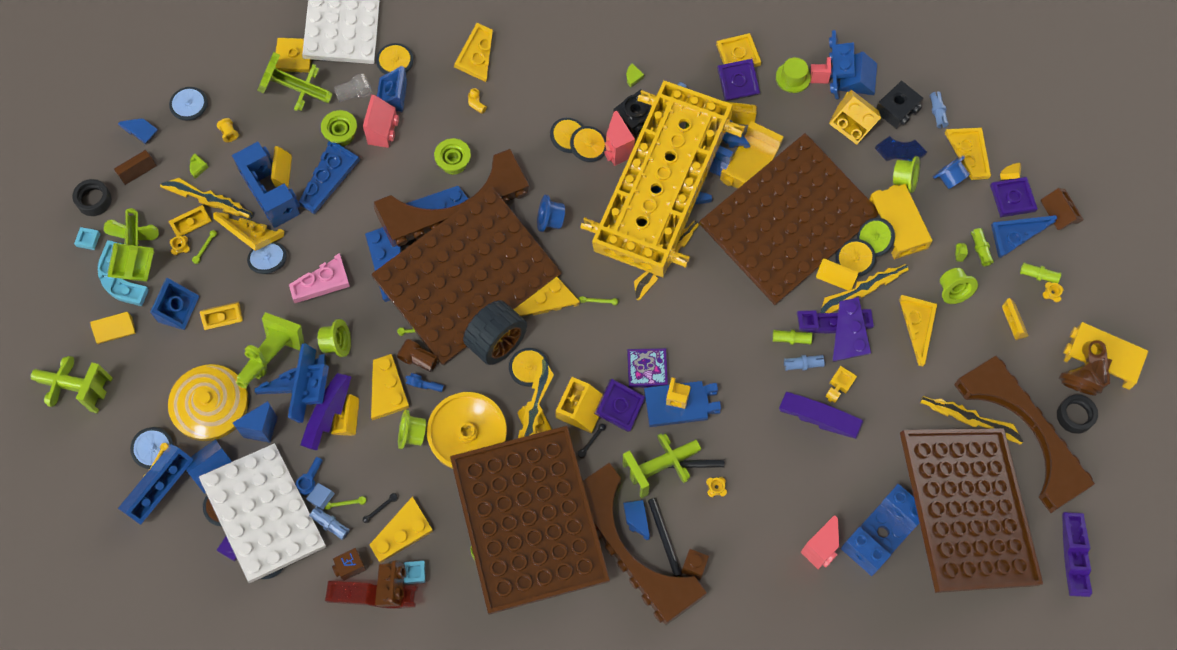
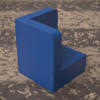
M719 145L709 171L721 176V171L723 169L726 170L731 162L733 152Z

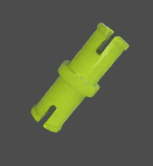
M974 229L971 231L975 243L974 249L979 254L982 266H989L991 263H994L989 251L990 245L986 242L983 229Z
M1024 262L1020 270V274L1034 277L1038 281L1045 280L1059 283L1061 277L1060 272Z
M793 329L791 331L773 330V342H788L790 345H794V343L811 345L812 332H795Z

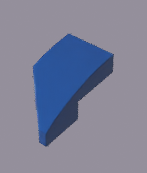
M143 118L120 121L118 123L121 128L130 135L133 134L144 144H147L158 131V129Z
M725 132L722 138L725 143H728L730 148L735 146L750 147L743 134L740 138Z
M643 500L623 503L629 530L643 535L645 540H650Z

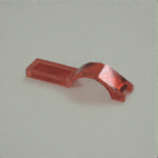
M328 581L325 601L327 603L378 607L375 605L377 585L362 582ZM406 585L403 587L404 597L401 606L379 608H415L414 597L415 591H418V586Z

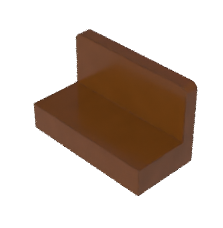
M144 150L117 166L114 170L124 185L157 165L151 155Z
M1057 188L1041 199V203L1048 215L1057 216V220L1054 223L1057 230H1062L1071 223L1078 224L1084 220L1066 189Z

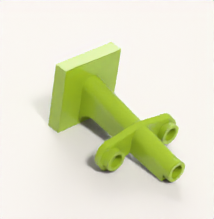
M273 52L257 91L264 93L269 80L301 92L294 107L295 111L302 110L305 103L302 100L304 94L329 103L332 93L309 83L311 77L315 78L319 70L315 64L312 65L306 81L277 69L275 66L280 54Z
M129 208L125 211V225L115 220H108L104 224V232L106 234L124 238V244L113 243L107 277L147 282L154 249L138 246V240H155L159 235V230L154 225L138 227V211Z
M265 312L262 322L266 339L259 348L248 345L245 348L244 354L250 360L237 376L236 384L241 388H247L254 378L260 379L264 377L267 373V364L285 345L300 351L301 344H304L301 325Z
M72 356L62 358L57 373L39 369L32 371V380L51 386L50 392L44 397V403L47 406L54 407L57 404L62 388L78 392L75 399L90 412L97 414L99 409L95 407L98 398L104 399L107 393L103 386L106 380L112 381L113 379L99 364L92 362L84 379L68 376L74 366V357Z
M660 433L657 435V438L666 453L639 466L630 450L623 454L622 465L624 468L630 467V479L633 485L639 483V496L641 499L649 494V483L646 479L672 465L675 467L683 483L688 482L687 479L690 478V475L685 467L682 468L679 462L697 454L701 450L696 439L672 450L669 446L671 443L668 436Z

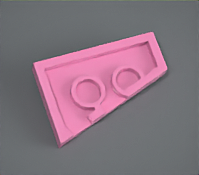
M340 253L335 255V259L327 264L324 262L319 265V269L312 273L308 272L289 284L294 303L350 287Z

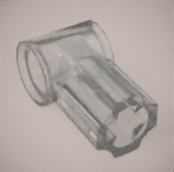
M365 74L355 75L351 81L334 87L339 102L356 96L365 98L372 93V88Z

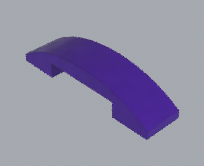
M862 309L866 330L872 329L874 324L871 309ZM816 310L797 311L799 330L812 333H836L838 313H817Z

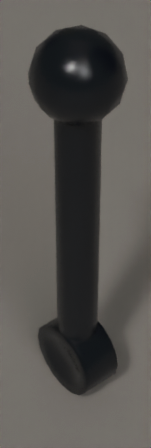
M599 424L598 430L583 449L578 451L580 458L586 456L588 448L600 432L606 429L604 424Z
M392 493L386 502L368 516H364L363 522L369 523L371 518L389 503L396 502L398 499L397 495Z

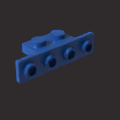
M833 30L832 37H829V45L832 48L829 57H831V63H833L830 75L833 78V83H830L831 94L834 93L835 99H839V78L855 77L854 42L838 44L836 30Z
M306 343L301 344L288 418L297 423H303L306 405L323 403L329 366L325 364L314 365L316 349Z

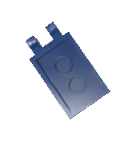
M702 381L681 383L690 386L686 409L666 405L670 385L644 388L649 427L708 420V414H720V401L710 404L708 402V396L717 395V383L703 386Z

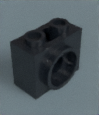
M901 80L878 102L876 109L879 110L880 116L897 129L901 124L904 126L910 120V116L913 113L916 115L921 110L923 97Z
M641 89L635 94L628 96L613 109V113L615 111L619 113L633 136L640 134L652 107L649 104L638 101Z

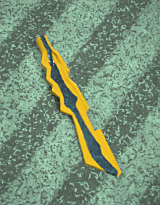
M181 178L160 184V187L185 198L187 195L197 198L199 203L223 209L225 213L244 216L249 219L253 215V212L242 208L240 203L233 202L230 198H224L223 195H215L211 190L203 193Z
M904 264L898 268H888L884 272H877L874 276H869L866 281L857 282L855 289L825 297L820 313H833L839 310L840 301L857 296L863 298L875 291L879 286L883 284L886 286L897 279L899 275L909 270L908 266Z
M543 358L539 362L532 389H535L532 401L527 402L523 418V428L519 430L518 438L536 434V427L539 425L537 418L543 412L539 404L554 376Z

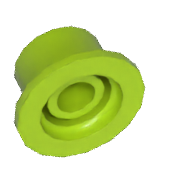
M796 57L788 59L776 72L778 86L789 93H799L808 88L811 82V74L807 63L803 59Z
M343 110L332 111L323 118L321 123V132L325 139L341 146H346L353 141L358 128L355 117Z
M451 138L439 143L435 149L434 157L435 162L448 174L455 175L463 172L470 161L471 153L470 148L465 142L460 139Z
M915 156L912 161L898 159L894 167L893 184L899 186L906 184L910 193L915 191L920 170V159L918 156Z
M953 268L946 271L939 281L944 289L942 291V299L948 304H957L967 300L978 288L976 278L967 276L961 268Z
M336 319L332 326L319 329L318 345L324 354L335 352L339 357H346L349 354L351 336L344 320Z
M404 410L398 433L399 449H403L405 444L422 445L426 429L425 418L412 417L409 410Z

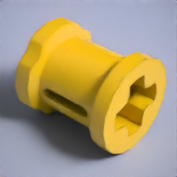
M224 118L218 121L216 125L223 134L224 142L235 141L239 136L238 132L234 130L233 122L230 118Z

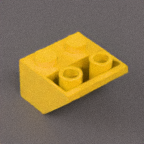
M850 90L837 106L829 124L857 145L880 120L881 116L879 110L853 90Z
M571 377L556 409V419L592 433L599 419V416L594 413L603 394L590 384Z

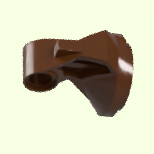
M1099 340L1089 341L1083 345L1082 352L1086 363L1081 367L1061 373L1059 377L1062 381L1061 384L1092 396H1096L1097 393L1101 394L1103 388L1110 384L1108 370L1112 360L1107 358L1106 345ZM1093 344L1097 347L1096 354H1093L1091 352V346Z

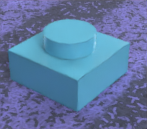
M80 227L74 243L75 246L95 250L100 232Z
M425 561L404 562L406 569L405 584L426 583Z

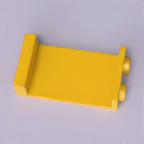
M751 121L744 136L750 147L744 148V146H739L727 169L721 171L720 180L727 186H733L737 189L774 159L784 136Z
M906 184L900 186L893 185L887 190H877L871 194L869 200L875 205L880 217L887 220L894 228L895 241L893 244L894 249L891 253L894 260L930 247L933 240Z
M1083 322L1078 327L1072 329L1069 336L1072 340L1070 343H1067L1063 351L1066 354L1063 361L1068 362L1073 357L1086 363L1082 352L1083 345L1089 341L1099 340L1106 345L1107 358L1112 360L1108 370L1109 374L1123 379L1122 387L1128 390L1137 384L1148 350ZM1094 344L1091 346L1093 354L1097 353V347Z

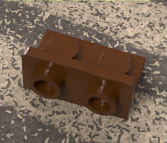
M392 561V564H379L376 606H401L404 597L403 582L406 577L404 564L398 561Z

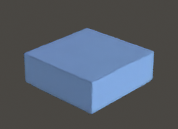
M317 483L306 500L323 510L335 493Z

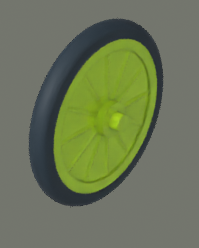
M872 218L860 227L857 239L868 242L873 247L876 257L886 254L892 248L895 241V231L887 220Z

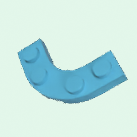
M107 240L98 262V277L102 286L115 299L142 306L149 291L146 286L130 283L120 278L107 277L113 243H117Z

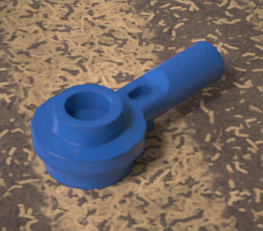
M411 373L410 376L406 375L405 377L407 379L405 384L421 389L429 388L438 392L443 390L444 385L423 381L420 375Z
M316 457L308 473L303 474L297 479L295 485L301 495H309L316 486L313 478L323 462L322 459Z

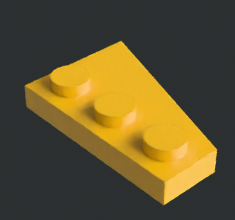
M476 23L454 64V68L486 82L493 30Z
M982 128L946 129L945 135L957 156H965L961 162L970 173V179H989L991 173Z
M392 354L373 360L372 421L409 408Z

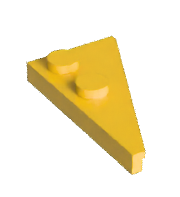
M213 213L214 220L255 251L284 237V230L282 229L273 231L267 229L265 224H258L243 218L237 221L230 219L229 214Z
M556 277L516 307L514 311L520 316L530 314L534 316L548 313L551 310H561L562 307L572 305L575 307L580 304V301Z
M901 295L899 301L918 366L923 367L926 362L937 304Z

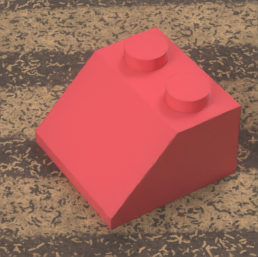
M371 95L363 124L368 145L389 148L390 142H393L395 138L394 127L398 126L399 115L396 114L395 107L379 97Z
M617 111L613 113L605 142V156L608 161H612L614 166L628 160L635 145V138Z
M835 515L807 542L801 551L818 570L822 565L826 568L838 555L835 552L839 548L838 518Z

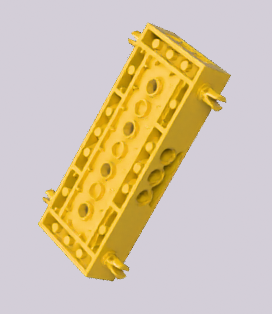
M663 80L657 95L641 90L638 101L649 104L652 107L600 223L584 217V223H581L580 227L595 233L592 240L594 252L660 277H664L670 262L684 268L687 267L690 256L676 252V246L725 132L741 138L742 132L745 129V126L730 122L733 104ZM687 122L689 127L682 129L679 127V124ZM673 154L676 158L673 161H668L665 159V156ZM659 186L662 190L655 194L651 191V188ZM645 219L647 224L645 226H638L637 221Z

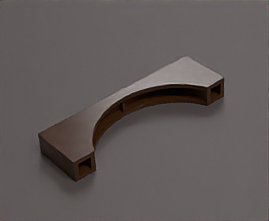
M511 149L493 155L492 170L486 183L474 196L463 203L444 209H422L405 204L394 196L389 195L374 201V210L391 246L400 247L412 239H420L491 186L507 204L512 199H520L526 196L529 184Z
M997 356L984 362L956 381L954 385L965 400H983L1003 406L1019 416L1032 430L1041 446L1045 459V480L1039 499L1050 513H1053L1095 485L1092 476L1082 468L1079 459L1072 455L1066 442L1059 438L1053 425L1046 421L1042 411L1032 403L1029 394L1022 390L1016 377L1009 373L1005 363L999 360Z
M608 463L583 480L598 539H603L606 543L605 549L607 552L617 558V565L623 573L626 571L631 577L629 579L631 585L635 589L639 588L643 594L641 598L647 606L651 605L655 610L653 614L658 622L668 625L702 600L707 592L695 576L670 577L656 573L639 563L626 550L617 534L613 519V502L617 489L621 484V477L612 465Z

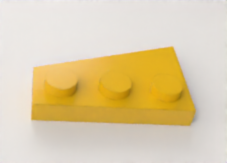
M413 496L369 544L379 563L384 562L433 532Z

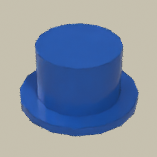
M965 156L958 157L932 177L934 179L940 177L948 189L960 183L970 175L961 162Z
M549 195L542 197L537 216L538 231L543 232L546 227L556 229L562 227L565 216L564 203L550 201Z

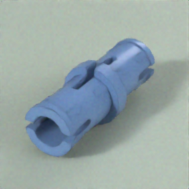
M937 91V96L933 92L929 95L933 106L932 114L935 115L937 128H941V124L945 128L949 125L945 113L946 106L943 105L941 92Z
M801 355L798 358H784L785 371L802 369L804 371L808 368L824 367V356L806 357V355Z
M315 507L309 515L314 521L322 525L325 531L329 530L341 540L350 531L349 528L339 523L336 517L326 514L319 507Z

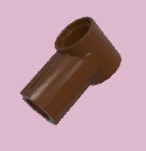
M410 339L405 340L397 354V358L404 363L410 365L413 363L429 372L435 368L438 361L437 355L422 349L419 344Z

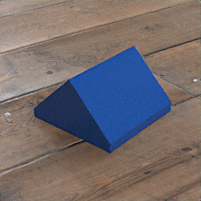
M865 52L855 54V77L840 78L839 91L849 92L853 90L855 93L874 95L877 63Z
M400 66L380 77L377 97L400 112H403L407 87L405 67Z
M166 278L150 313L158 323L185 330L199 295Z
M267 401L232 423L243 438L270 443L278 416Z
M215 439L191 456L193 461L186 471L203 493L206 494L199 476L232 461Z

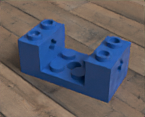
M256 142L232 155L241 176L273 228L300 215L298 210L300 204L292 188L288 189L284 183L267 192L264 186L260 184V180L272 173L273 161L265 146L261 147L260 143Z
M897 484L840 549L870 576H873L920 523L914 497L901 485ZM878 528H884L887 531L888 535L886 538L878 535Z

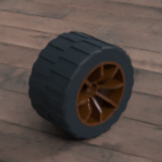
M494 301L486 305L473 317L465 330L463 342L485 364L494 365L507 358L518 347L526 333L527 322L504 301Z

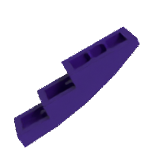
M337 373L324 392L323 403L316 404L306 426L301 446L318 450L322 432H330L334 414L341 415L351 376Z
M790 392L785 393L779 407L780 412L798 416L801 421L818 425L820 429L857 439L863 424V420L846 412Z
M1063 512V547L1069 596L1090 597L1092 595V588L1089 577L1091 566L1088 552L1091 548L1084 513Z

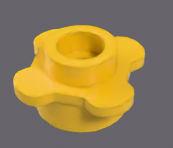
M186 236L172 238L170 240L171 253L173 255H178V253L182 252L188 253L190 251V247L187 244L189 239Z
M1047 282L1045 284V292L1042 294L1043 298L1060 302V296L1064 291L1063 287L1058 283Z
M725 478L707 479L706 484L709 489L707 494L709 497H714L715 495L724 497L727 494Z

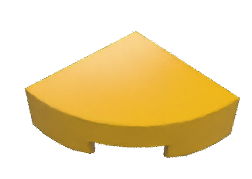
M1015 163L1004 168L1000 173L1001 180L1020 178L1021 163Z

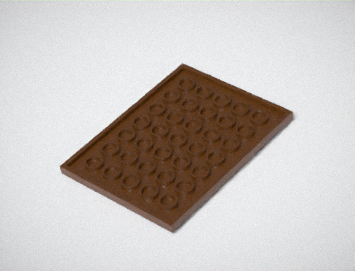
M804 133L702 218L699 224L764 295L776 305L821 265L823 259L828 260L846 241L852 239L859 232L863 223L869 219L876 218L879 213L873 203L815 142Z
M491 186L374 271L371 276L429 350L438 356V361L441 365H444L467 347L463 342L465 330L473 317L486 305L501 300L514 310L554 278L561 276L562 273Z
M567 426L450 456L488 615L610 582Z
M1004 428L901 431L900 437L935 593L1043 585Z

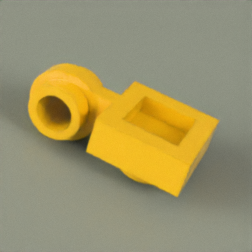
M840 366L830 381V384L836 388H830L825 396L828 398L827 401L835 403L841 395L838 390L846 394L857 376Z

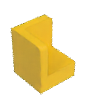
M672 377L666 405L686 409L690 386L676 383V378Z

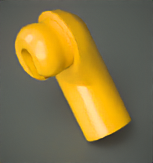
M472 88L468 93V104L483 114L487 106L480 103L479 90Z

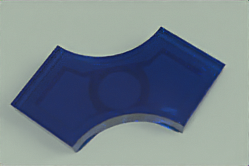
M890 136L875 147L886 161L892 159L912 161L915 156L921 159L927 154V151L916 140L899 142Z

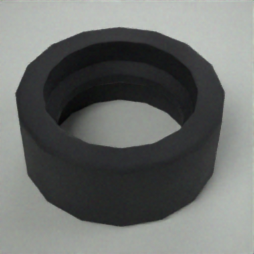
M96 179L82 181L75 187L72 194L74 204L86 216L101 215L107 211L112 201L111 193L103 182ZM101 190L103 195L99 202L91 206L82 204V198L87 192Z
M1075 394L1067 397L1057 409L1059 424L1066 431L1075 434L1087 432L1098 419V409L1095 403L1084 395ZM1078 404L1082 406L1088 414V421L1082 425L1072 422L1066 412L1069 405Z

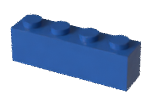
M170 444L118 509L141 525L192 463L193 459L180 448Z

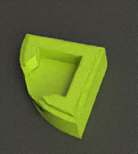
M633 63L628 67L626 73L627 83L630 88L644 78V74Z
M196 154L191 157L189 166L194 179L208 168L207 163Z
M957 243L955 245L956 261L963 262L968 255L967 245L965 243Z

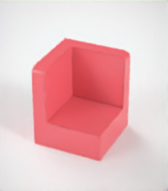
M827 57L826 64H811V83H829L831 57Z

